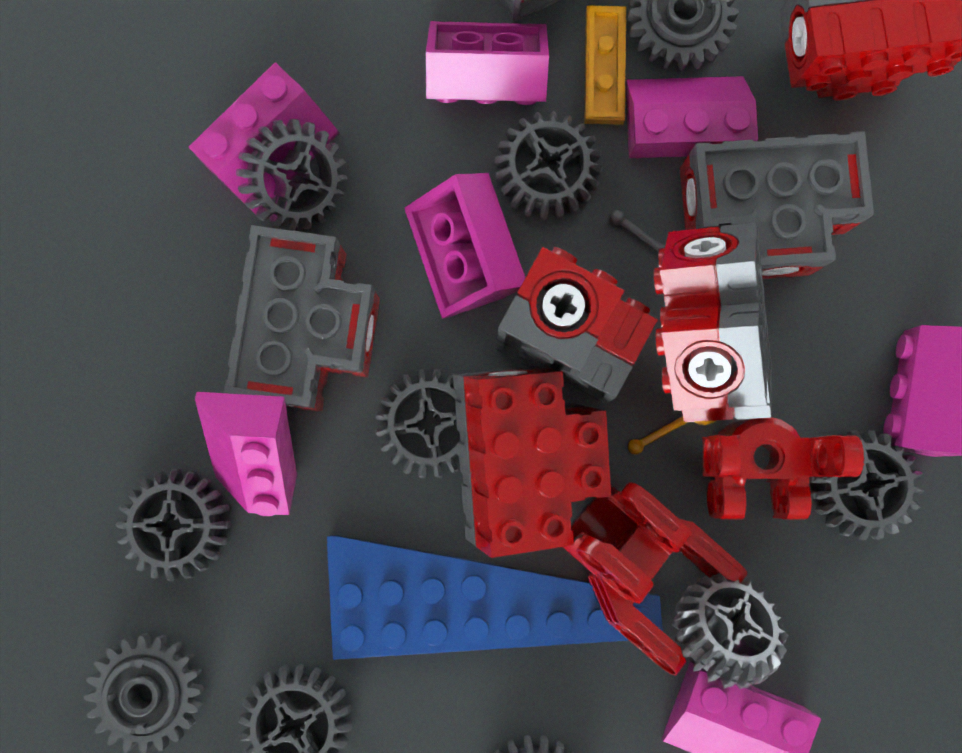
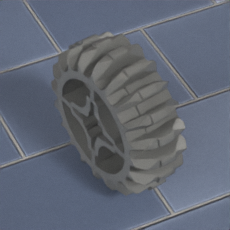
M537 111L533 115L532 125L522 117L518 123L520 131L509 128L506 132V137L509 141H500L498 144V150L503 155L495 157V166L501 169L496 173L495 178L497 182L506 183L501 188V194L504 197L516 194L511 201V206L517 208L523 202L526 203L525 215L527 217H530L533 214L534 208L541 209V220L547 219L549 210H554L555 217L562 219L564 215L563 206L572 214L576 213L579 209L577 200L587 204L591 199L587 190L596 191L599 182L594 177L601 175L603 167L594 162L601 158V151L590 149L596 141L594 135L582 137L586 128L584 123L577 125L575 128L570 127L572 121L570 114L561 123L556 121L557 114L555 111L550 112L548 121H543L541 114ZM544 139L559 141L564 145L552 147ZM528 145L531 149L530 156L533 162L526 167V172L519 175L515 161L519 153ZM577 157L580 166V177L569 188L566 184L567 176L563 169L570 165L572 159ZM542 161H545L548 165L555 163V170L551 171L549 167L541 169ZM538 184L546 185L555 194L540 193L531 189V187Z
M289 119L286 128L283 121L275 120L272 125L273 133L264 126L258 129L262 142L255 138L249 137L247 139V145L254 150L252 155L240 152L239 159L248 162L247 169H237L236 175L248 178V182L238 186V190L242 194L252 193L245 202L246 207L250 209L259 207L256 217L261 221H265L270 217V226L279 229L284 223L287 230L295 231L299 222L302 228L310 229L312 227V217L320 223L326 221L323 209L331 212L337 210L336 205L331 201L333 196L338 198L345 196L344 192L336 189L337 182L343 183L348 180L346 175L337 173V169L343 167L346 162L343 158H333L340 147L336 143L326 145L329 134L326 131H319L315 134V124L306 122L301 128L298 119ZM296 141L294 149L289 150L282 161L275 162L268 159L271 153L282 144ZM309 151L314 154L320 173L319 178L314 176L310 170L312 156L309 155ZM277 168L287 171L288 169L294 170V172H298V177L306 179L307 182L286 179V174L277 171ZM264 172L270 174L275 180L274 195L277 196L275 203L266 191L263 178ZM307 189L315 191L312 197L304 204L290 208L291 202H296L297 197L302 191Z
M418 369L417 376L419 382L413 384L409 375L404 374L402 381L407 387L403 391L393 383L389 386L390 391L396 395L393 402L386 397L380 398L379 402L390 409L388 414L382 412L375 413L376 420L387 421V427L376 429L375 435L379 437L389 435L390 440L383 443L380 449L382 452L389 451L392 448L396 449L397 452L390 459L392 465L399 463L403 457L407 459L403 468V472L406 474L411 473L415 464L420 465L418 474L419 478L423 479L428 474V466H434L436 478L443 477L441 465L445 463L448 464L452 473L458 471V467L453 459L459 456L458 443L451 451L442 455L440 447L442 432L449 427L457 425L456 413H441L437 411L431 396V391H439L457 401L456 389L453 388L454 373H450L446 382L442 383L440 382V369H434L432 381H426L424 369ZM419 393L420 405L418 414L410 420L397 423L399 412L404 403ZM426 403H428L429 411L434 413V418L440 416L441 420L451 419V421L441 422V425L435 427V434H433L434 445H432L431 436L426 435V429L421 431L419 427L410 428V426L419 425V422L425 421V414H427ZM399 435H422L426 441L430 458L419 457L410 452L403 445Z
M871 429L864 430L862 434L857 430L848 431L846 436H858L863 445L864 465L860 476L845 477L840 482H837L838 477H809L810 483H818V490L811 491V499H821L822 503L815 508L816 513L819 515L829 513L825 524L832 528L839 526L840 535L849 537L854 533L857 540L866 541L869 535L872 539L882 540L885 531L889 534L900 532L898 522L902 524L913 522L907 513V509L918 510L921 508L912 499L913 494H922L925 491L920 486H914V479H919L923 473L920 470L910 469V466L917 458L913 455L902 456L905 447L891 446V435L884 433L877 437L876 432ZM867 452L878 457L885 464L889 473H880L876 469L873 460L868 459ZM867 479L879 480L877 483L869 484L863 491L861 489H851L852 487L860 486V483H864ZM892 488L890 498L884 506L883 497L886 491ZM840 496H851L856 503L857 509H862L863 519L852 514L844 506Z
M171 469L169 476L164 471H156L153 477L154 482L149 478H142L139 480L141 491L131 489L127 492L133 505H120L119 510L127 514L128 517L127 520L117 521L115 525L120 529L126 528L127 536H121L117 542L120 545L130 543L132 547L126 552L124 557L127 560L140 557L136 570L141 572L151 566V578H160L165 572L167 581H175L178 579L179 574L184 579L194 577V567L200 572L206 571L209 568L206 557L211 560L219 559L221 554L214 544L226 545L229 539L219 534V530L230 528L231 522L228 520L220 521L219 514L228 512L229 506H216L215 502L221 498L223 493L221 490L207 493L212 483L210 479L204 478L197 483V472L188 471L184 478L181 469ZM167 492V500L163 501L159 515L154 518H146L153 502ZM183 493L190 496L197 503L203 518L190 514L187 509V500L183 499ZM174 519L180 520V524H191V526L174 530L169 529L168 525H158V523ZM203 531L201 540L196 548L189 555L181 558V548L185 547L188 535L191 532ZM147 532L158 536L161 542V550L165 551V555L152 545Z
M717 573L710 578L704 576L698 579L693 586L690 585L683 592V597L677 602L674 609L677 615L674 617L672 626L679 630L674 641L686 646L682 653L683 657H692L696 662L693 671L704 669L707 671L708 682L716 681L720 678L724 689L736 684L741 690L748 688L752 684L762 683L768 678V675L773 674L779 668L780 660L784 658L787 652L783 644L789 635L780 629L785 618L774 614L773 611L777 603L768 604L764 599L765 590L756 592L752 589L751 580L740 584L739 580H727L723 575Z
M299 664L296 667L294 676L288 665H283L279 669V678L275 673L269 671L263 677L265 685L256 682L251 687L254 697H246L242 702V706L249 712L242 713L238 717V723L250 728L245 729L239 734V740L244 742L252 741V744L246 749L245 753H292L277 746V744L282 742L293 744L299 753L302 751L304 753H339L338 749H345L349 743V739L342 733L350 732L353 727L352 721L342 718L350 714L352 711L351 705H338V702L345 696L346 691L342 688L332 693L330 688L336 679L330 676L324 683L320 682L318 679L321 675V669L318 667L312 671L310 677L306 676L305 664ZM287 691L305 692L316 700L311 703H301L294 697L293 693L288 695ZM272 697L277 705L274 710L278 717V724L271 731L267 732L265 710ZM325 712L328 719V735L326 741L321 746H318L315 741L317 734L313 728V722L317 720L319 715ZM309 715L301 728L299 725H294L283 730L290 718L296 720Z

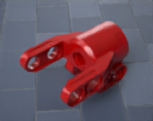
M772 417L732 422L720 430L717 435L702 437L703 476L715 478V480H710L708 483L707 508L709 516L717 519L744 518L746 513V479H767L766 482H770L773 518L808 519L812 504L809 477H858L864 465L863 445L858 436L800 437L795 428L781 419ZM759 446L766 448L770 455L769 463L763 469L758 467L754 461V452Z
M628 482L621 492L615 487H611L610 497L595 498L589 503L571 525L574 545L563 547L591 572L588 579L607 622L655 664L675 676L687 662L685 657H683L681 647L633 606L634 602L640 604L654 586L651 580L673 552L677 553L680 551L709 578L720 573L725 579L731 581L739 580L740 584H742L748 575L746 569L694 522L679 519L647 490L632 482Z

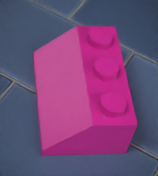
M430 21L426 47V99H436L442 103H453L458 100H475L481 104H493L497 101H515L521 105H532L537 101L546 102L549 64L547 25Z
M275 62L188 148L245 204L252 193L242 194L238 190V186L248 182V178L236 175L237 169H247L248 162L239 159V154L244 152L252 155L254 150L247 145L246 141L250 137L262 142L258 133L260 127H267L273 133L272 125L275 120L283 121L286 128L289 119H298L301 128L306 122L315 124V134L319 131H326L329 134L326 145L339 134V131L306 91ZM296 141L282 144L271 153L268 159L275 162L282 161L288 154V151L294 149ZM309 151V155L312 156V160L315 156L311 151ZM277 168V171L286 174V179L292 180L298 174L294 170L288 169L287 171ZM264 172V185L269 197L273 199L276 196L274 195L275 180L270 174ZM259 207L250 210L256 215Z
M744 76L626 80L625 82L629 158L687 157L697 143H711L712 145L722 144L724 141L752 139L753 141H758L756 99Z
M489 173L455 174L404 207L442 319L501 300L519 291L525 280V275Z
M920 325L905 330L896 346V356L899 358L897 374L894 375L890 384V396L893 398L891 414L886 417L883 433L892 436L891 446L905 447V452L931 457L962 456V327Z
M196 392L195 402L217 480L248 513H256L261 516L289 515L297 471L285 397Z
M690 661L662 736V741L691 753L810 752L821 721L820 717L804 706L751 685L741 690L736 684L724 689L720 678L716 681L708 682L707 671L704 669L693 671L695 663Z

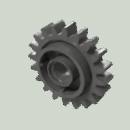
M630 0L629 5L632 9L629 10L627 21L635 24L632 26L629 34L630 37L642 36L637 47L638 51L645 50L648 47L652 49L648 61L653 62L658 56H663L664 69L670 66L672 60L677 61L680 71H684L688 60H691L696 69H700L704 62V57L708 61L713 62L718 55V50L724 51L730 42L728 37H732L737 28L732 22L738 16L739 10L730 7L734 0ZM683 11L689 15L690 19H680L676 16L675 12Z
M149 633L140 635L137 644L134 638L130 636L121 640V648L113 645L106 649L109 659L101 658L94 662L95 668L101 673L87 677L86 682L95 686L96 690L85 695L84 700L95 702L97 707L86 715L87 718L101 717L102 721L96 727L95 733L98 734L109 729L111 731L107 742L109 746L122 738L124 740V753L129 752L137 743L140 753L149 752L153 743L160 752L169 745V739L176 743L184 736L182 728L190 729L195 724L196 720L189 713L198 712L203 708V704L193 699V697L201 694L205 690V686L194 684L193 679L203 671L200 668L188 669L187 665L194 658L193 653L182 658L178 656L182 647L180 641L167 649V637L164 634L157 637L153 644ZM139 684H145L151 689V702L141 699L138 693Z

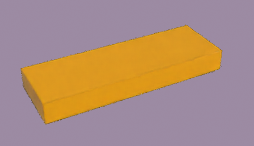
M587 5L584 124L623 125L625 121L626 6Z

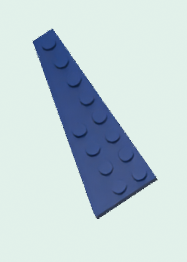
M340 535L327 536L333 660L628 641L626 637L607 622L589 582L448 555L422 552L410 548L384 545L367 540L341 537ZM648 593L640 604L634 602L633 606L663 631L660 596Z

